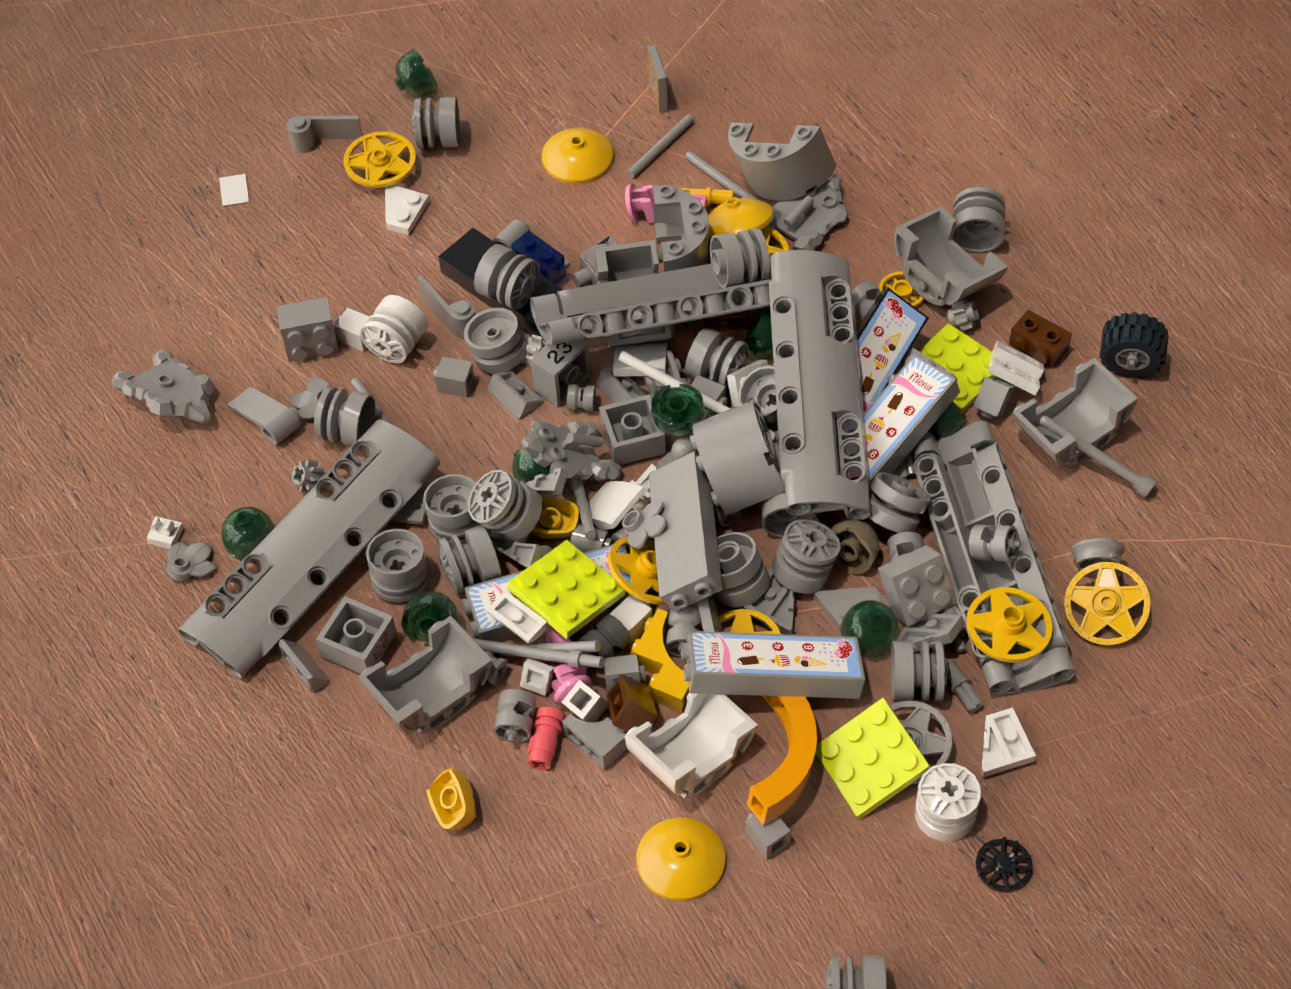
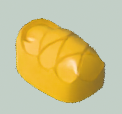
M541 497L542 510L540 518L529 534L545 539L572 536V532L580 523L578 506L571 501Z
M449 768L443 771L427 790L430 806L438 822L443 828L448 830H461L470 825L476 817L473 790L467 777L458 769Z

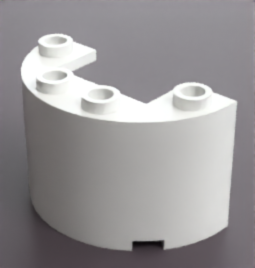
M689 692L683 714L675 719L670 718L655 732H650L652 724L647 721L640 727L631 728L625 735L627 749L678 797L681 795L683 798H689L697 795L721 778L732 767L733 763L731 760L736 757L737 751L739 750L741 753L745 751L757 730L758 724L724 694H695Z

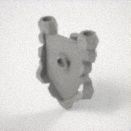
M836 174L831 175L819 188L814 186L805 191L807 194L805 196L782 202L778 201L772 207L774 217L767 226L794 239L793 250L814 251L821 244L827 232L832 230L834 225H841L848 216L844 204H840L842 201L841 192L839 191L841 185L840 176Z
M159 350L152 360L155 366L137 376H133L130 372L119 371L116 372L112 379L114 389L122 391L130 398L137 397L139 400L146 401L150 412L159 417L185 416L190 420L200 423H207L211 419L208 410L210 403L208 395H211L215 385L206 374L198 375L196 371L190 370L188 365L181 363L178 358H174L169 351Z
M535 420L531 422L529 436L524 437L521 442L524 449L534 457L533 460L544 468L550 465V474L557 468L567 471L566 480L570 478L588 480L592 476L593 479L598 481L604 479L610 482L616 481L620 477V465L612 460L600 461L592 447H601L603 445V438L599 436V428L595 423L579 421L567 423V425L554 426L551 423Z

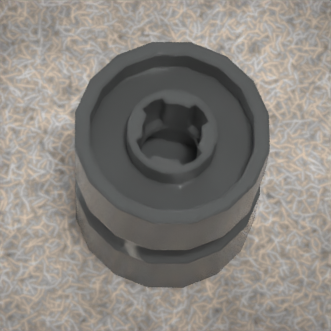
M607 614L596 624L597 629H590L578 640L600 641L601 649L599 652H585V654L608 658L614 657V652H620L631 642V636L626 627L616 617Z

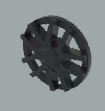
M1003 837L1002 839L985 842L976 857L975 866L979 878L985 885L996 891L1011 892L1018 890L1028 882L1031 876V855L1017 840L1012 841ZM1001 845L1000 851L993 846ZM1005 845L1013 847L1010 853L1004 851ZM1016 849L1020 851L1022 855H1015ZM987 850V851L990 852L994 857L992 858V857H990V856L984 854V852ZM983 860V861L986 862L988 865H986L985 867L981 868V863H980V861ZM1027 862V866L1016 865V863ZM992 870L994 874L987 879L985 873ZM1017 873H1026V875L1021 880ZM1012 876L1016 884L1009 885L1007 877ZM1001 877L1004 886L993 882Z

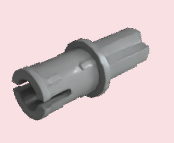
M948 660L947 680L952 687V693L959 696L968 711L976 712L983 706V702L971 686V679L966 678L955 660Z

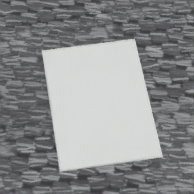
M246 174L219 178L222 206L249 202Z

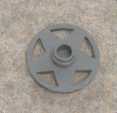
M902 701L889 705L893 712L901 709H915L905 721L900 720V722L924 757L943 754L936 765L947 763L952 751V734L943 715L932 706L918 701ZM931 715L942 725L946 737L928 731ZM922 777L917 779L912 784L919 783Z

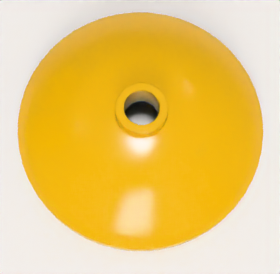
M569 128L560 131L545 143L542 150V163L545 170L553 178L565 183L582 184L594 181L603 176L613 162V148L610 141L601 133L588 128Z
M730 198L708 214L709 240L712 239L713 235L732 232L736 236L738 231L741 230L748 231V229L752 228L761 230L773 220V208L768 203L757 199Z
M677 817L664 820L647 831L639 843L636 860L637 869L642 881L653 893L672 901H690L706 895L718 884L724 873L726 856L720 837L711 827L696 819ZM678 847H683L686 849L682 853L676 851Z

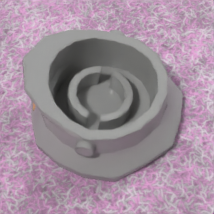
M1108 537L1083 540L1072 545L1071 552L1076 558V567L1082 570L1100 562L1121 564L1120 558L1125 552V546L1121 542ZM1095 570L1089 574L1097 577L1099 570ZM1115 570L1117 578H1119L1123 572Z

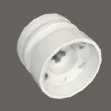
M388 295L377 306L374 315H371L360 330V337L373 354L385 361L398 364L404 362L414 348V344L428 328V321L424 313L409 300L397 295Z
M949 763L933 766L922 775L918 784L915 819L919 828L927 836L938 841L953 842L964 838L972 831L981 799L980 785L975 775L965 767Z

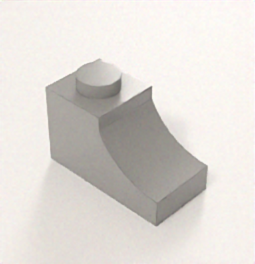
M570 714L562 721L564 736L603 770L608 768L628 750L625 740L626 734L614 726L608 717L600 722H586Z

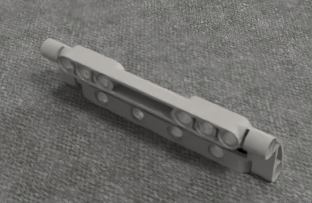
M771 263L767 280L758 282L755 280L753 283L746 284L743 279L741 285L721 288L715 279L712 264L557 291V295L553 293L531 297L530 306L536 326L545 342L549 345L599 336L617 335L770 306L769 281H772ZM587 313V314H583V315L567 317V316H571V315Z
M788 250L776 252L770 257L772 281H769L780 467L786 493V509L792 515L844 509L848 519L863 520L871 515L870 481L855 307L852 297L849 262L842 257L819 251ZM824 283H826V291H827V304H828V317H829L830 336L828 335V323H827V310H826V297H825V285H824ZM835 418H837V430H838V442H839V455H840L841 476H840V474H839V462H838V449H837V436H836ZM853 477H860L857 480H851Z
M378 419L319 479L317 484L261 543L216 587L199 608L179 627L178 632L190 644L194 646L200 644L235 676L243 678L261 657L263 658L365 549L371 540L378 535L423 486V482L440 465L438 457L407 432ZM354 451H362L366 456V460H359L355 456ZM337 469L347 471L349 478L339 477ZM319 488L329 489L331 497L322 496ZM382 498L390 499L394 507H385L382 503ZM346 537H355L358 540V546L349 545ZM248 563L256 564L259 567V573L251 574L248 572L246 565ZM316 574L320 576L323 581L322 585L313 584L310 580V575ZM232 582L237 583L241 588V592L237 594L232 593L227 585ZM209 603H219L222 606V612L218 614L213 613L209 609ZM277 613L282 614L286 619V624H276L273 620V615Z
M977 421L937 440L927 431L912 449L915 459L914 468L921 489L928 493L931 498L927 509L962 618L965 622L966 630L967 614L972 602L982 593L1000 587L1020 589L1035 596L1046 607L1052 620V635L1047 647L1038 656L1024 662L1011 663L989 657L976 647L969 636L972 649L979 658L990 693L1016 694L1031 692L1072 679L1076 671L1067 648L1070 645L1005 458L1001 449L995 443L989 423ZM946 469H948V473L965 522H963ZM1014 523L1012 526L1017 528L1021 541V547H1019L1018 556L1014 562L995 561L994 558L991 561L973 560L970 555L968 540L970 532L975 525H992L996 527L998 525L1009 526ZM1007 595L1015 606L1030 603L1019 597ZM990 598L981 603L974 614L991 612ZM1042 618L1038 619L1032 626L1044 638L1046 628ZM976 631L979 638L988 647L992 648V635ZM1015 644L1009 654H1023L1031 651V649Z

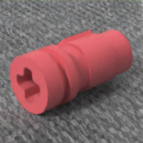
M540 707L538 709L534 723L536 731L530 738L527 750L529 754L528 764L531 767L540 770L550 769L558 743L557 738L562 734V721L566 717L563 711L553 707Z

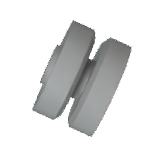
M490 308L476 314L466 324L464 330L465 342L471 351L475 364L480 370L487 373H502L519 365L525 358L527 341L521 331L519 321L512 311L505 308Z
M878 472L871 484L874 493H869L871 515L868 518L897 533L915 532L921 521L918 514L926 511L931 501L930 495L904 478L886 472Z

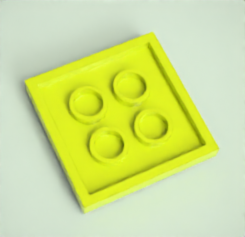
M949 323L919 350V352L956 376L960 393L948 408L959 416L976 401L985 377L993 376L999 379V377L988 372L992 351Z
M568 540L508 581L507 590L546 620L551 627L566 639L625 596L626 590L611 575Z
M884 698L816 745L815 753L860 820L922 777L931 768Z

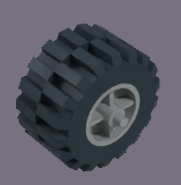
M1122 313L1120 316L1112 317L1111 321L1108 320L1105 323V327L1102 330L1101 363L1109 371H1114L1119 376L1124 375L1130 378L1148 377L1153 375V373L1159 372L1161 367H1164L1167 358L1168 329L1165 328L1163 322H1158L1156 317H1149L1145 313Z

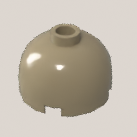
M847 519L839 521L831 528L838 537L841 547L833 566L839 570L841 565L852 569L849 574H862L870 569L879 552L878 536L869 524L861 520Z

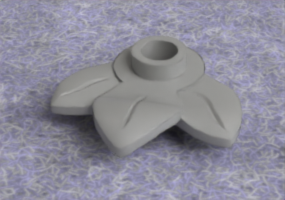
M308 377L306 381L307 391L289 396L291 404L299 410L298 413L301 419L315 418L316 407L321 393L329 386L323 379Z
M651 502L642 511L632 510L624 517L622 526L625 533L628 534L630 546L635 549L642 548L648 537L654 538L664 531L666 520L659 515L663 508V502Z
M183 542L175 543L167 553L169 559L166 565L167 573L175 581H185L191 575L197 577L209 575L216 570V566L207 561L211 554V546L201 542L193 543L189 547Z

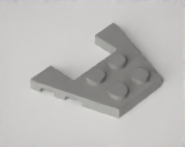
M557 468L553 470L552 474L545 475L542 473L535 476L532 481L524 482L522 480L520 482L536 490L539 495H561L568 472L562 468ZM485 527L493 547L528 568L541 559L544 548L537 544L525 543L529 533L519 540L509 541Z

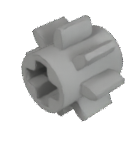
M963 298L951 304L953 308L948 310L951 325L953 327L960 326L961 331L973 328L975 326L974 321L979 319L975 303L973 301L967 303L966 298Z
M308 459L306 462L299 461V465L293 469L292 480L294 485H300V492L308 493L325 474L324 468L317 467L318 461Z

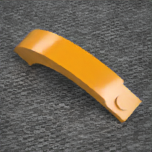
M762 696L779 717L788 740V754L780 767L766 779L750 787L747 806L763 826L785 813L796 802L808 782L816 752L817 728L813 712L806 697Z

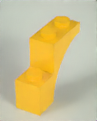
M658 608L654 616H650L644 626V634L641 639L637 638L635 640L631 654H637L638 666L644 665V670L653 674L649 687L654 702L683 713L688 701L687 695L690 692L689 682L684 681V671L676 666L665 649L664 638L668 630V612Z

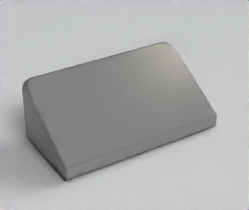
M613 368L602 369L596 381V385L612 403L647 395L630 376H614Z
M512 371L492 375L487 388L488 391L518 419L523 418L543 404L542 398Z
M285 639L279 641L282 656L311 692L315 693L330 682L329 678L300 644Z

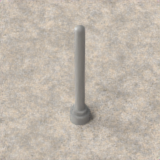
M1048 416L1041 417L1040 424L1060 438L1070 433L1076 439V448L1132 483V487L1136 489L1135 492L1145 498L1153 488L1156 479L1150 475H1143L1142 473L1138 475Z

